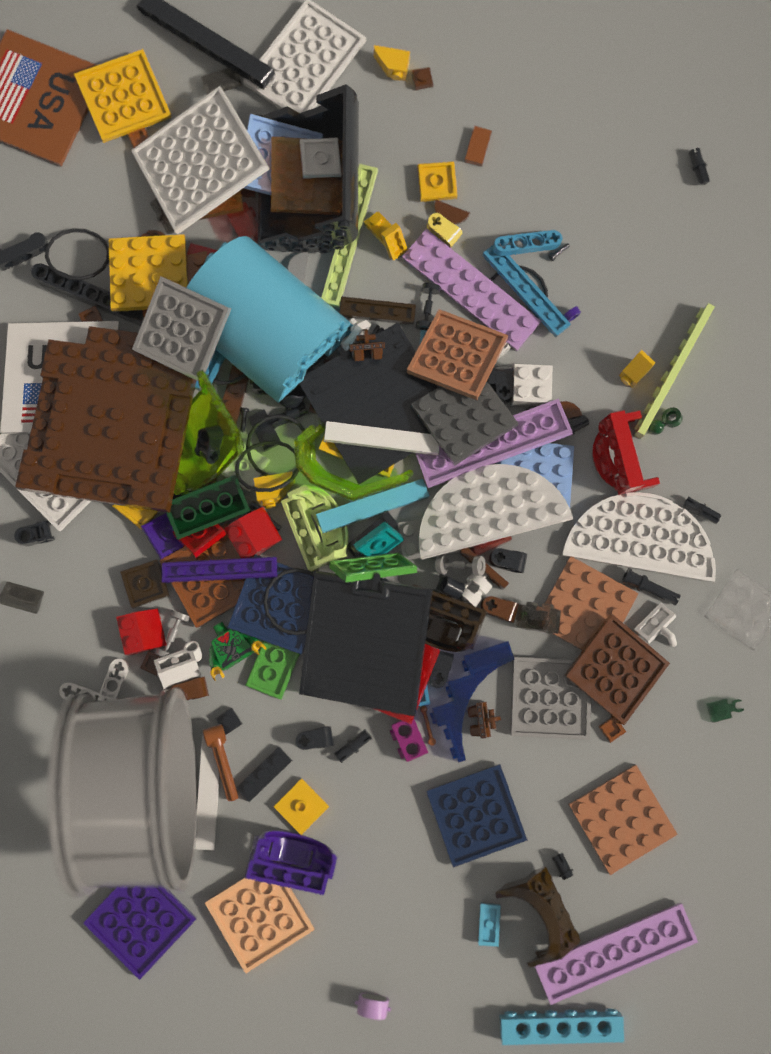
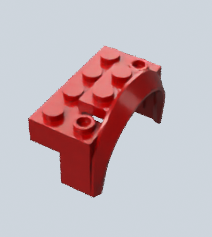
M625 410L608 414L599 422V432L593 443L592 456L595 468L601 478L613 487L618 495L654 488L660 484L659 477L643 480L628 423L641 419V411L625 413ZM609 446L614 451V463L610 456Z

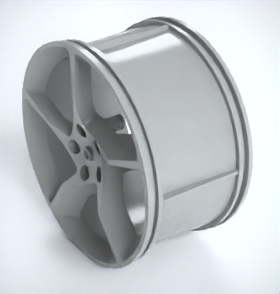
M180 688L163 690L160 695L97 702L89 694H72L64 700L57 716L51 744L48 810L55 867L60 883L70 897L92 895L98 887H164L168 891H184L187 888L192 874L196 847L197 774L192 722L186 697Z

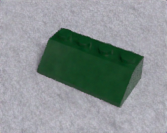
M235 474L172 499L170 513H167L178 540L249 512L250 508Z

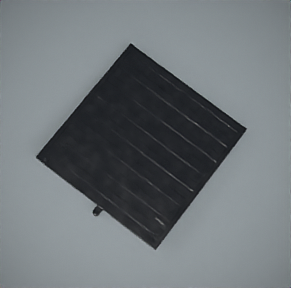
M398 322L376 334V340H369V343H385V348H382V359L372 360L369 349L363 350L364 360L354 361L350 350L345 352L343 347H339V356L305 374L304 380L299 383L324 427H326V421L431 434L415 413L411 404L437 387L434 383L407 373V368L416 352ZM334 443L358 485L413 454V452Z
M315 570L299 694L415 717L432 589L380 581V573H375L374 579L345 582L335 573Z

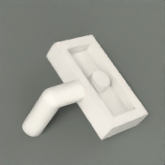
M354 318L350 320V323L353 325L350 329L351 333L340 343L345 352L349 350V344H358L360 342L356 340V335H363V329L368 330L371 324L367 320L358 323Z
M660 603L634 628V631L649 644L661 633L668 639L671 647L677 645L674 633L666 628L676 618V615L663 603Z

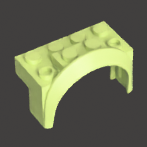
M305 484L287 493L288 498L282 500L281 503L307 569L314 572L319 570L320 567L328 565L331 561L346 558L349 538L347 525L322 533L316 518L318 513L339 507L335 500L326 491L321 489L320 486ZM322 503L324 504L323 506H320V507H318V508L312 510L313 507H316V506H318V505H320V504H322ZM311 514L319 528L323 543L320 540V537L312 520Z

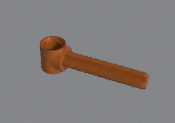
M219 724L203 729L206 745L213 750L227 801H235L238 799V793L223 745L227 741L223 726Z

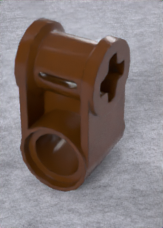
M489 596L482 600L480 607L486 610L488 615L514 623L520 604ZM492 601V605H495V607L488 610L486 603Z
M205 677L176 684L170 689L180 688L184 690L186 700L209 696Z

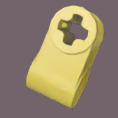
M434 213L429 217L426 229L452 248L462 235V230L439 213Z

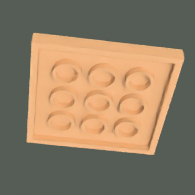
M244 877L205 902L245 974L315 930L291 888Z

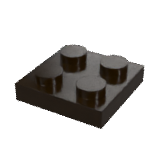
M157 559L120 571L131 608L134 609L170 596L166 583L162 582V570Z

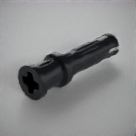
M631 568L626 570L621 581L623 584L627 583L636 587L637 591L644 590L673 605H677L679 602L677 599L681 597L680 594L648 580L646 575L641 576L633 572Z

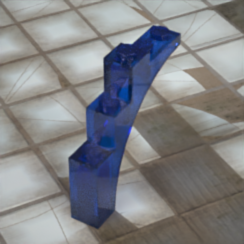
M509 641L463 656L464 660L461 661L464 672L468 671L469 675L447 682L448 686L445 689L448 698L452 697L453 701L431 708L432 712L429 713L433 724H437V727L446 726L443 732L446 740L451 741L452 748H449L453 760L457 759L458 763L466 760L462 744V726L469 700L478 685L490 673L501 665L515 660Z

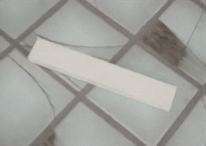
M326 421L324 442L437 456L439 454L440 445L431 434Z
M203 731L195 849L215 850L220 774L213 750L206 745Z

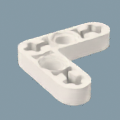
M124 659L113 660L100 692L67 682L60 687V696L66 699L68 696L65 688H70L71 686L72 691L79 692L81 695L86 692L91 693L96 701L118 699L129 671V664ZM120 662H122V667H124V670L119 671L117 675L121 676V679L111 677V674L116 675L117 668H115V665L120 664ZM111 680L116 681L118 685L117 689L113 692L107 687Z

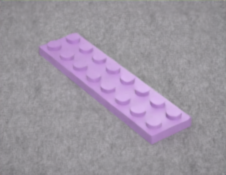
M428 229L424 230L403 255V259L429 281L441 286V290L482 324L507 334V343L516 351L519 350L540 325L541 321Z
M559 398L513 415L518 422L517 427L455 466L440 446L438 456L416 453L428 488L485 465H492L572 435V429Z
M678 903L578 945L561 960L537 965L535 968L549 1003L552 1005L696 944L698 940L682 903Z

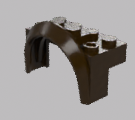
M432 591L429 613L457 624L429 614L425 644L449 652L473 650L487 611ZM462 629L461 634H460V636H459V639H458V641H456L457 638H458V635H459V633H460V630Z
M547 867L534 870L525 878L507 883L495 892L496 899L516 897L524 900L537 911L545 924L548 933V948L535 952L537 956L532 961L526 963L529 968L561 960L581 942Z

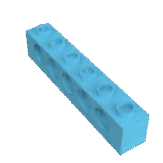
M586 1009L585 1012L565 1010V1013H557L555 1010H546L545 1013L525 1011V1014L506 1011L504 1014H500V1040L502 1045L625 1042L624 1018L617 1009H605V1012H597L595 1009ZM606 1021L605 1028H597L599 1022ZM565 1022L566 1027L563 1030L556 1029L558 1023ZM579 1022H586L584 1029H577ZM519 1023L526 1024V1028L523 1031L516 1030V1026ZM539 1023H546L544 1030L539 1031L536 1029Z

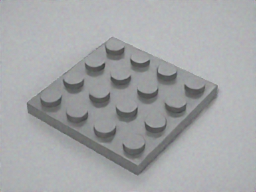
M160 277L132 350L202 382L231 308L167 278Z
M513 657L511 736L590 740L591 698L564 676L575 660Z

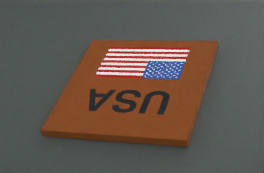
M7 29L0 42V142L62 167L89 111L74 74L97 65Z

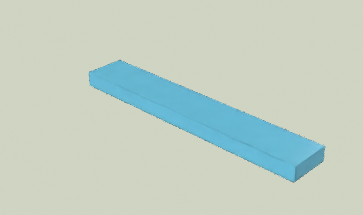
M420 479L318 513L316 518L321 532L325 533L382 514L387 510L390 511L429 498L430 495L424 480Z

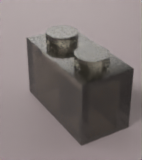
M526 602V605L518 604L515 627L529 631L558 634L561 610L554 609V605L542 603V606H538V603Z

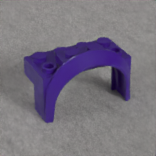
M265 831L258 836H254L245 878L324 895L328 879H333L338 857L329 846L316 839L286 831ZM313 851L311 865L308 866L311 852ZM274 861L285 862V863H289V864L301 866V867H304V868L295 867V866H291V865H286V864H282V863H277V862H274Z

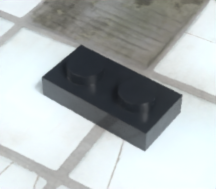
M264 409L249 416L248 419L253 427L254 424L268 415ZM266 420L255 430L260 442L280 441L270 420ZM263 445L262 447L266 452L278 445Z

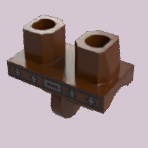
M363 329V335H356V340L364 341V343L349 344V350L352 352L354 361L364 360L363 350L369 349L372 360L382 359V348H385V343H369V340H376V335L368 334L367 329Z
M487 702L476 703V705L468 707L469 718L478 717L479 723L478 725L470 726L471 736L480 737V739L491 737L490 729H496L495 721L501 720V717L494 715V709L488 710Z

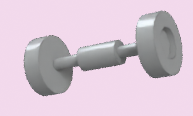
M438 555L435 561V569L438 574H446L449 567H453V569H467L470 567L474 575L482 576L485 572L486 563L483 556H475L472 564H468L465 561L449 563L446 555Z
M174 610L171 611L170 615L177 618L176 622L169 631L165 649L156 648L155 654L162 657L172 654L168 652L171 642L175 640L180 620L188 622L190 616Z

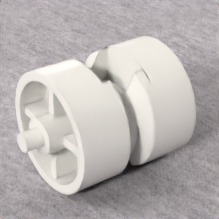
M472 572L466 579L467 583L464 584V592L461 596L462 602L477 607L482 600L481 596L486 595L492 588V585L486 579L487 574L476 576Z

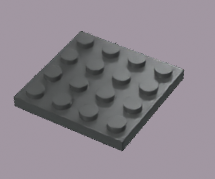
M486 382L477 400L440 386L411 404L415 413L454 466L518 426L517 420L488 382Z

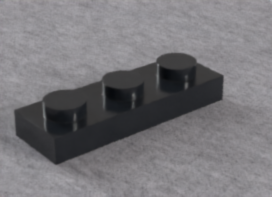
M279 746L236 789L250 802L293 760Z

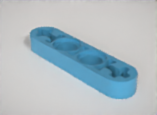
M556 230L500 236L493 243L492 250L498 256L554 250L560 246L563 238L561 233ZM532 239H538L541 245H534ZM514 241L522 242L523 247H517Z

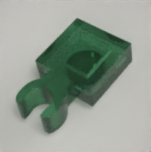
M727 699L706 703L711 722L715 723L732 718L731 712L744 711V708L736 709L735 704L742 700L735 699L729 704Z

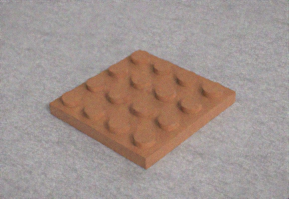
M439 309L411 360L407 373L477 400L508 340V335Z
M569 557L534 624L583 651L610 614L624 622L639 593L574 557Z
M637 765L631 766L568 804L609 875H612L678 835Z

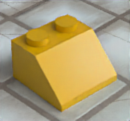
M293 472L254 478L255 487L272 488L281 485L291 478ZM295 479L284 488L272 492H256L257 501L260 506H264L265 509L276 507V504L281 503L291 489Z

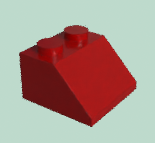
M264 507L238 518L224 528L241 559L254 558L255 554H262L282 540Z
M158 608L116 617L125 655L130 656L166 646L167 643Z

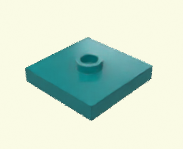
M383 522L356 542L354 546L356 550L366 557L382 555L403 542L404 538L390 525Z

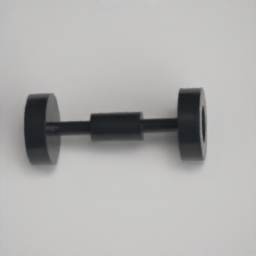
M423 283L422 291L428 294V300L425 301L424 320L416 321L415 328L417 330L427 331L432 323L428 321V316L431 315L432 295L440 294L441 286L438 284Z

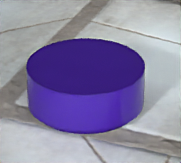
M575 306L563 316L571 322L581 314L578 306Z

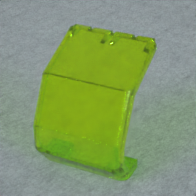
M200 370L196 374L200 391L192 401L174 490L175 495H184L207 485L221 475L244 451L241 433L204 370ZM218 425L224 433L220 457L214 464H209L205 458L195 455L194 450L198 431L202 428Z
M319 424L317 427L310 425L294 440L295 466L310 484L350 501H355L405 483L414 475L413 470L410 469L402 474L361 486L327 472L316 460L315 440L325 432L323 424Z

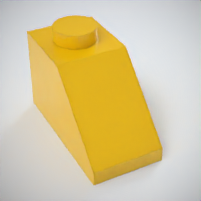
M374 45V59L387 77L396 81H406L410 51Z
M641 350L619 374L621 381L626 386L633 388L656 362Z

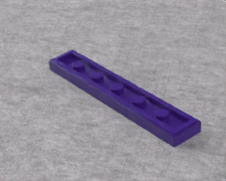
M276 557L162 563L163 583L277 577Z

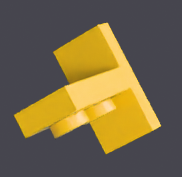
M379 211L363 221L365 227L386 247L388 255L393 261L408 251L401 228L397 223L392 225Z

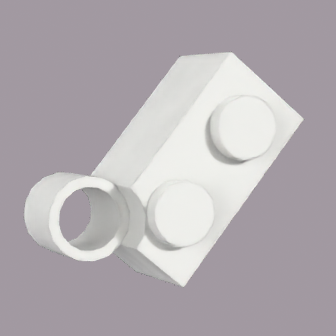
M190 641L185 644L184 650L154 660L164 689L201 676L197 662L203 656L198 642Z

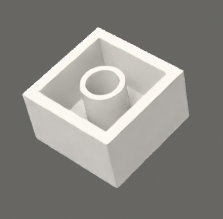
M514 364L511 406H540L552 401L553 366Z

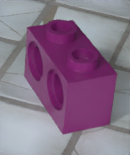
M414 719L412 724L401 720L391 725L392 729L389 732L393 741L398 740L400 748H397L401 760L405 758L406 762H409L429 753ZM401 725L409 727L410 732L408 735L401 736L398 733ZM414 743L417 745V752L415 754L407 753L406 747L408 744Z

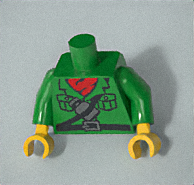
M223 622L218 623L213 627L218 637L211 641L212 645L209 648L210 675L214 681H216L215 677L217 674L224 678L225 675L222 670H228L253 653L260 655L258 649L263 647L266 650V646L258 638L233 629L227 630Z

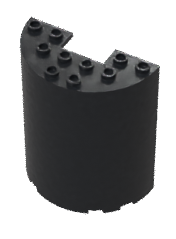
M347 84L316 95V103L321 106L299 113L287 106L260 116L322 133V139L338 138L341 177L315 178L310 205L258 192V245L265 247L268 251L319 252L326 254L329 253V250L344 249V246L352 243L358 236L359 101L356 92Z

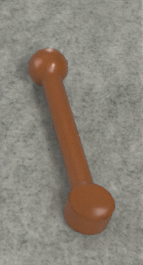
M424 705L420 707V711L423 713L429 735L428 743L433 746L436 744V739L433 738L428 720V708Z

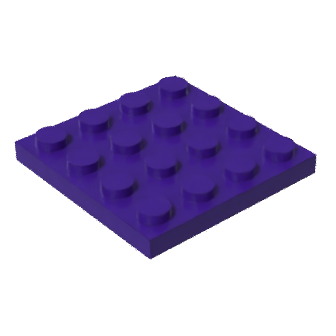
M116 887L83 924L140 980L195 922L197 917L164 887Z

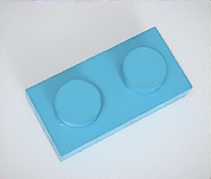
M480 903L478 945L499 946L500 904Z

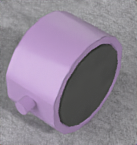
M361 993L359 1001H355V1005H358L357 1014L365 1018L382 1020L386 1019L387 1011L391 1012V1008L388 1007L389 998L383 995Z

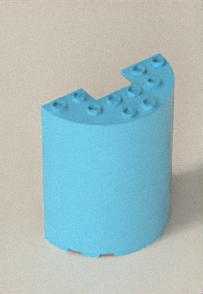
M247 236L238 237L228 243L224 242L217 252L209 254L203 266L186 287L231 308L215 349L278 403L304 380L306 370L323 354L329 357L341 346L340 343L346 336L350 335V329L353 326L350 321Z

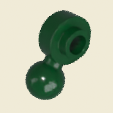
M675 407L666 409L662 415V420H653L649 426L650 432L658 435L663 432L665 426L670 428L679 426L683 420L680 410Z

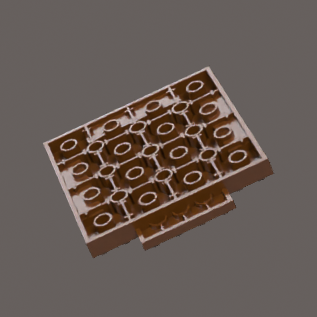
M89 326L85 344L48 339L40 374L43 378L28 447L27 450H23L15 487L22 491L170 513L197 380L132 350L138 335L136 332Z

